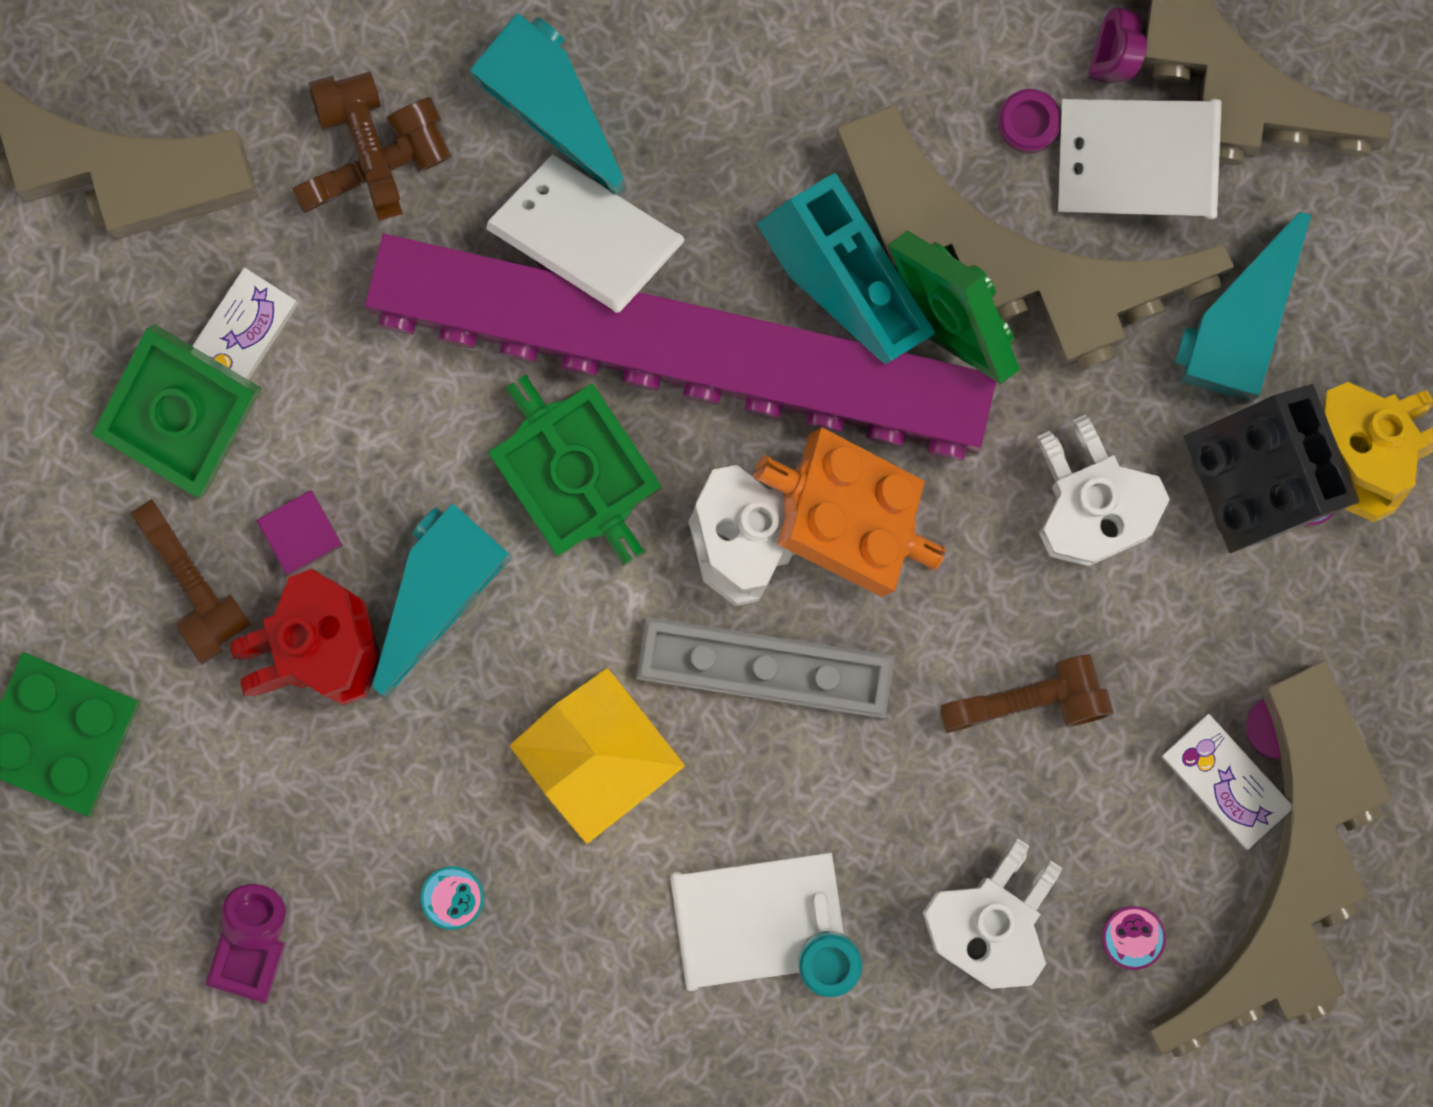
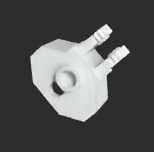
M1085 414L1074 419L1073 422L1077 441L1084 449L1091 464L1087 468L1072 474L1058 438L1054 437L1050 431L1037 436L1040 449L1056 481L1052 489L1057 498L1039 532V536L1049 557L1089 567L1151 537L1170 499L1159 476L1120 467L1114 455L1108 458L1090 418ZM1102 520H1111L1116 524L1118 529L1116 537H1107L1102 533L1100 528Z
M738 465L712 470L689 520L703 582L734 606L760 601L776 566L788 564L792 555H796L777 545L785 519V497L783 493L776 489L766 488ZM719 536H724L728 538L730 541H725L721 539Z
M1018 838L989 879L983 878L977 888L936 891L922 912L934 951L990 989L1031 986L1046 965L1034 927L1035 922L1041 915L1036 910L1054 885L1063 868L1052 861L1043 866L1032 882L1033 886L1023 901L1003 889L1013 872L1018 871L1027 857L1026 852L1029 845ZM980 937L986 943V952L980 959H971L967 954V945L972 939Z

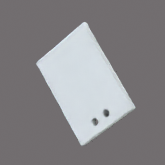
M1062 99L1058 212L1204 216L1207 219L1217 218L1222 101L1220 99H1211L1209 101Z
M553 154L488 220L486 228L617 313L621 312L685 241L681 234L673 231Z
M832 853L688 874L680 872L670 874L687 991H695L698 987L800 973L798 967L799 953L804 943L810 937L823 931H836L844 934Z

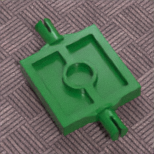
M524 375L517 380L529 397V402L526 401L514 382L507 386L505 391L509 393L525 417V420L513 436L490 450L488 454L558 558L585 540L604 535L621 560L622 565L625 566L631 563L633 559L620 540L622 538L636 558L644 554L646 550L642 548L625 523V520L628 519L636 506L662 490V485L593 383L567 400L546 405L529 380V376Z

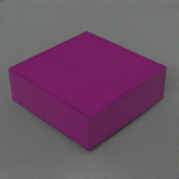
M312 490L256 520L287 576L293 575L343 547L340 538Z
M222 931L205 985L264 1004L268 1003L286 942L277 940L266 948L249 950L234 945Z

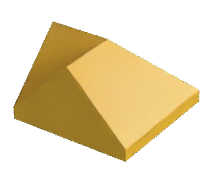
M608 668L556 703L509 745L544 794L586 844L590 843L685 767L684 763Z

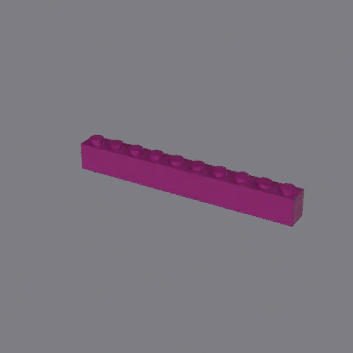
M382 233L365 304L366 309L371 315L379 316L377 326L390 331L413 335L416 325L440 330L438 340L451 345L474 349L477 339L501 344L499 354L512 359L535 363L538 353L562 358L560 368L569 372L596 377L599 367L623 372L621 382L630 386L658 391L660 381L684 386L682 396L698 402L719 405L721 395L745 400L744 411L755 415L780 419L782 409L806 414L805 425L816 429L822 427L830 432L841 433L844 423L868 429L866 436L868 440L896 447H903L905 437L929 443V454L957 461L965 460L966 451L975 454L979 453L996 386L995 380L977 369L903 353L885 365L859 342L638 292L621 312L617 313L554 272Z

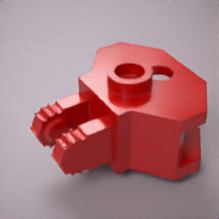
M314 569L306 570L288 578L275 614L263 619L265 628L230 642L233 660L253 659L260 654L272 651L274 665L252 672L240 679L243 696L253 697L292 684L301 689L309 686L321 695L346 705L368 696L381 657L365 601Z

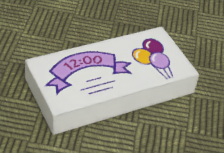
M244 267L193 344V347L249 380L299 303Z
M1206 714L1160 756L1245 850L1250 849L1292 810V804L1210 714Z

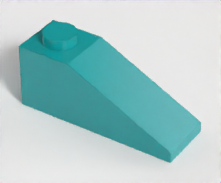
M517 12L470 69L473 82L598 183L619 196L625 189L624 178L566 51L561 48L562 44L566 41L565 38L542 18L536 17L530 23Z
M836 172L792 197L756 223L788 276L885 365L935 334L932 326Z
M1299 212L1198 320L1196 328L1184 327L1174 359V363L1184 365L1180 382L1253 402L1260 396L1312 215Z
M453 503L445 512H442L438 507L432 509L412 532V535L418 542L409 552L372 686L381 696L386 698L512 559V556Z

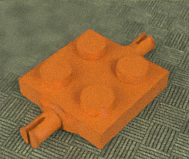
M822 427L808 435L802 460L794 470L771 459L768 455H764L757 463L755 470L758 471L754 472L753 478L784 493L785 519L777 545L880 597H884L896 590L902 564L906 556L927 566L930 570L937 569L944 559L942 554L946 552L945 547L917 534L915 530V517L925 484L924 480Z

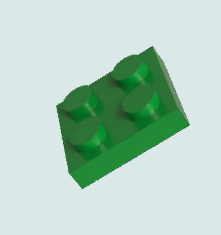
M908 230L888 244L902 280L935 331V334L928 338L929 340L999 384L1004 383L1020 370L1010 345L1014 342L1013 333L1007 323L999 316L993 301V297L996 295L995 287L991 279L980 267L976 265L968 267L953 258L941 244L937 242L930 244Z
M154 324L146 328L92 435L193 496L200 498L207 493L262 388Z
M22 652L0 702V780L84 816L91 817L141 701L29 653Z

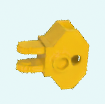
M1350 382L1328 390L1323 396L1322 407L1360 501L1355 505L1345 508V510L1369 521L1376 522L1395 513L1416 484L1418 460L1433 453V427L1420 433L1413 422L1429 412L1433 407V398L1427 390L1408 396L1400 401L1395 394L1383 398Z

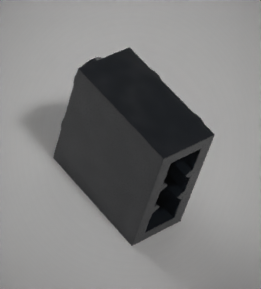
M1313 384L1273 395L1183 436L1192 457L1193 467L1199 475L1214 513L1216 526L1223 536L1229 554L1266 542L1360 502Z

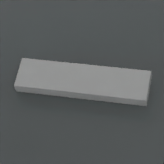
M646 617L636 679L885 719L895 656Z

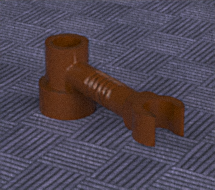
M371 72L335 81L332 75L308 82L321 129L325 130L347 124L378 221L402 215L399 192L391 170L388 167L370 114V110L381 107Z
M431 97L411 103L386 117L396 139L395 142L382 147L391 171L413 161L417 171L422 172L452 157L438 128L437 123L442 119ZM355 160L353 163H348L338 169L307 180L292 189L302 210L306 213L361 186V183L365 184L366 178L360 160Z
M151 499L132 511L131 514L165 566L169 567L168 570L172 572L176 582H179V586L182 587V591L186 593V597L195 609L176 621L174 625L200 664L203 665L222 652L220 645L251 626L231 594L219 601L207 581H204L201 572L197 571V566H194L191 557L187 556V551Z
M1091 654L1080 655L1057 662L1055 668L1058 677L1035 682L1034 684L1031 683L1028 686L1023 685L1022 688H1012L1010 691L1005 690V692L1000 691L985 696L981 695L941 705L942 709H940L946 733L967 729L993 719L1014 714L1015 712L1020 713L1021 710H1031L1033 707L1038 708L1039 706L1043 707L1058 703L1060 706L1065 727H1074L1101 720L1113 715L1114 712L1108 690L1100 689Z

